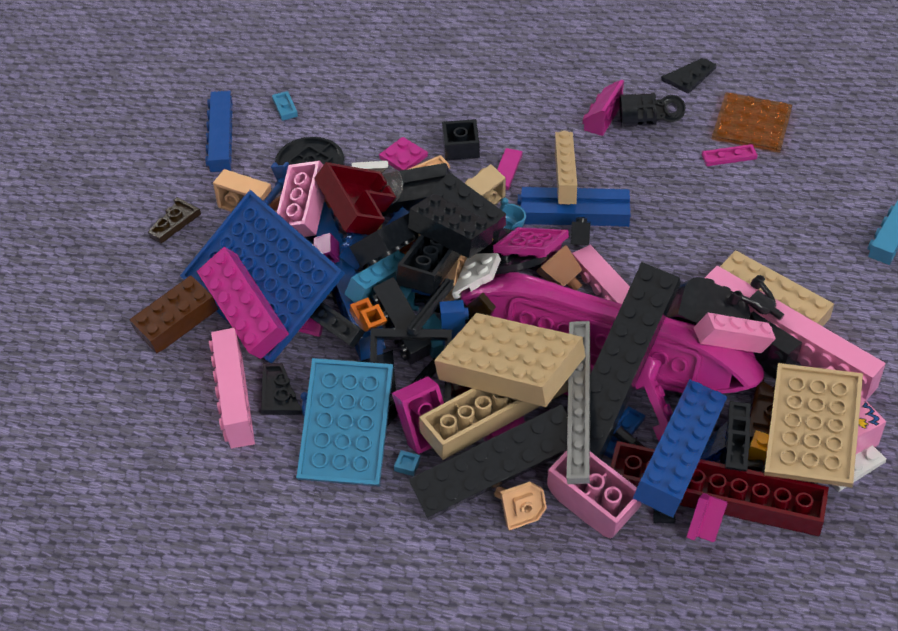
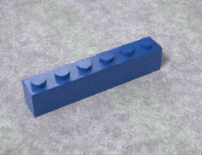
M231 91L211 92L210 99L207 100L208 109H210L207 110V118L210 121H207V131L209 133H206V139L209 144H206V154L208 155L205 156L206 167L209 166L210 172H222L224 169L231 171L233 112Z

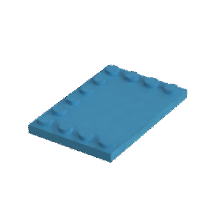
M312 358L296 477L298 480L380 487L393 364Z

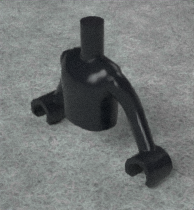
M757 275L753 278L750 285L755 289L761 288L765 294L758 290L748 298L741 291H735L728 298V302L733 305H738L741 300L760 314L770 313L778 320H781L785 315L776 308L775 298L765 285V278L762 275Z

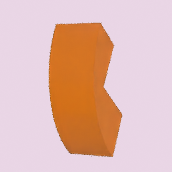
M369 298L350 304L349 311L363 331L367 332L371 328H377L387 323V319L379 304L372 306Z

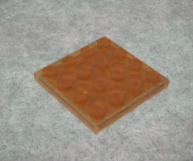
M726 92L713 131L712 140L741 146L752 144L757 149L780 153L793 105Z

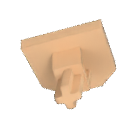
M532 482L509 489L499 486L494 493L496 498L502 500L508 530L538 521L547 508L544 490Z

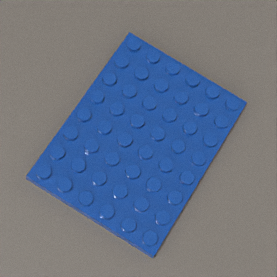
M249 190L180 276L184 280L190 275L193 276L209 292L197 270L224 246L236 253L289 333L288 336L264 356L268 362L273 363L346 273L257 194ZM216 303L218 307L217 312L229 323V321L223 314L222 310Z

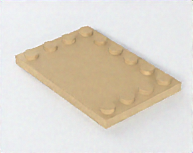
M778 363L764 476L853 487L863 373Z

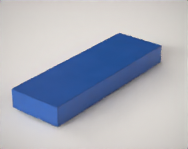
M628 406L622 413L614 433L620 426H623L626 431L633 435L645 420L646 415ZM612 436L604 455L611 459L613 458L616 443L619 441L616 437Z

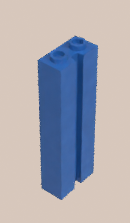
M522 187L521 194H518V205H521V208L526 213L524 224L572 225V220H576V217H585L587 221H591L590 226L629 227L630 189L577 188L576 204H558L557 188Z

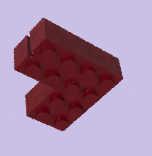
M325 162L314 178L326 201L331 206L334 215L339 220L342 229L348 233L370 235L377 231L385 221L381 212L384 213L396 198L380 171Z

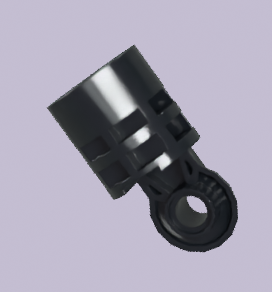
M655 93L620 95L621 127L643 126L647 124L656 125L657 120L663 119L667 122L679 121L683 118L686 111L685 102L677 95H667L662 99H656ZM673 106L676 112L670 113L667 107Z

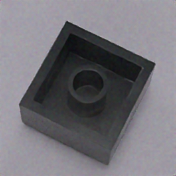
M476 119L442 122L445 160L480 158V141Z

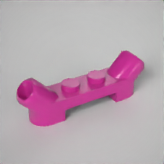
M648 356L635 387L636 389L646 390L660 423L653 427L656 437L660 441L673 411L670 405L666 404L664 399L665 392L656 380L662 363L660 360Z

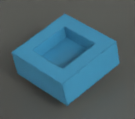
M401 450L394 465V471L414 476L421 460L420 455Z

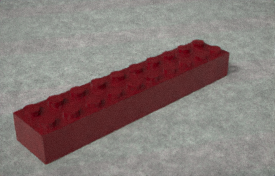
M617 441L610 467L635 487H638L655 449ZM700 459L679 505L696 509L699 497L705 493L728 503L724 513L725 516L820 536L825 518L829 487L799 480L764 476L762 472L748 469L747 472L725 469V464Z

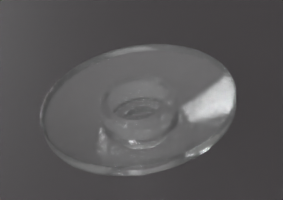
M387 168L382 172V175L396 196L395 200L391 203L393 204L402 193L403 179L398 170Z

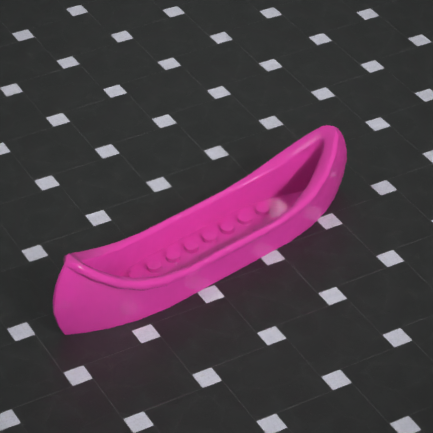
M518 272L495 274L493 280L479 286L475 290L471 291L470 288H467L461 292V300H463L465 305L481 293H484L496 306L492 314L493 317L569 334V322L590 321V367H594L622 304ZM667 317L649 354L650 357L656 358L662 363L656 380L658 385H661L664 390L683 393L689 379L721 394L733 393L756 387L764 378V370L756 360L754 352L700 344L694 330L695 325Z

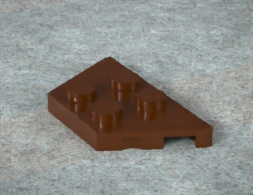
M764 378L756 386L750 415V441H752L756 430L766 434L770 433L775 385L772 387L765 383Z

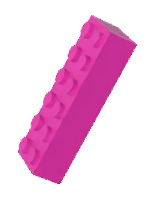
M224 246L197 270V273L232 328H235L237 336L248 353L261 359L289 335L236 253Z

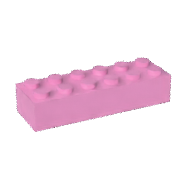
M235 328L211 332L212 340L209 341L211 353L214 352L213 356H211L213 368L216 367L215 371H213L215 383H217V386H215L216 396L220 398L219 402H217L219 414H221L219 424L221 431L223 430L224 440L229 442L231 449L254 445L255 439L243 357Z

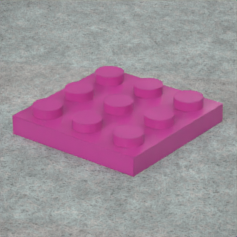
M517 227L494 244L493 250L494 253H501L504 256L518 254L520 257L535 255L536 258H543L569 237L568 230Z

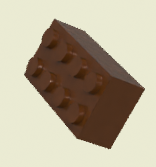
M190 275L129 320L135 332L157 354L216 312L218 307L213 296Z

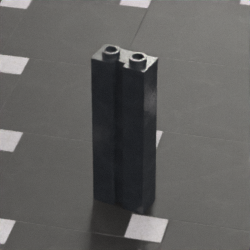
M442 163L382 174L387 181V185L390 186L396 196L384 213L381 212L382 215L398 212L402 207L410 210V208L423 201L425 195L450 172L447 164Z

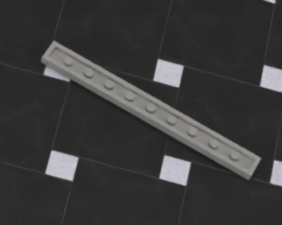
M590 321L569 322V334L583 337L585 357L568 378L567 484L590 483Z

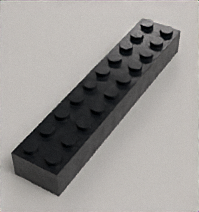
M641 262L590 374V452L601 460L681 285L680 277Z

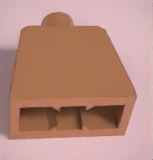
M567 245L562 247L536 271L545 280L561 286L567 284L573 290H578L582 286L575 277L582 271V268Z

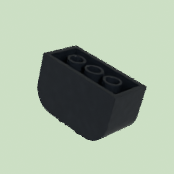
M695 277L681 283L666 317L696 325L707 313L750 320V309L748 304L741 300L738 305L728 302L729 296L734 293L729 287L720 286L709 278Z

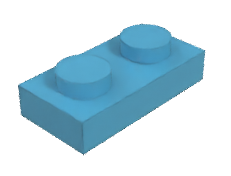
M288 91L272 95L273 102L282 121L298 117V112Z

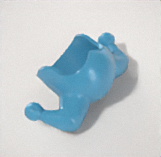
M502 198L500 209L506 213V226L504 228L515 230L517 227H523L526 220L525 211L518 205L508 204L507 198Z

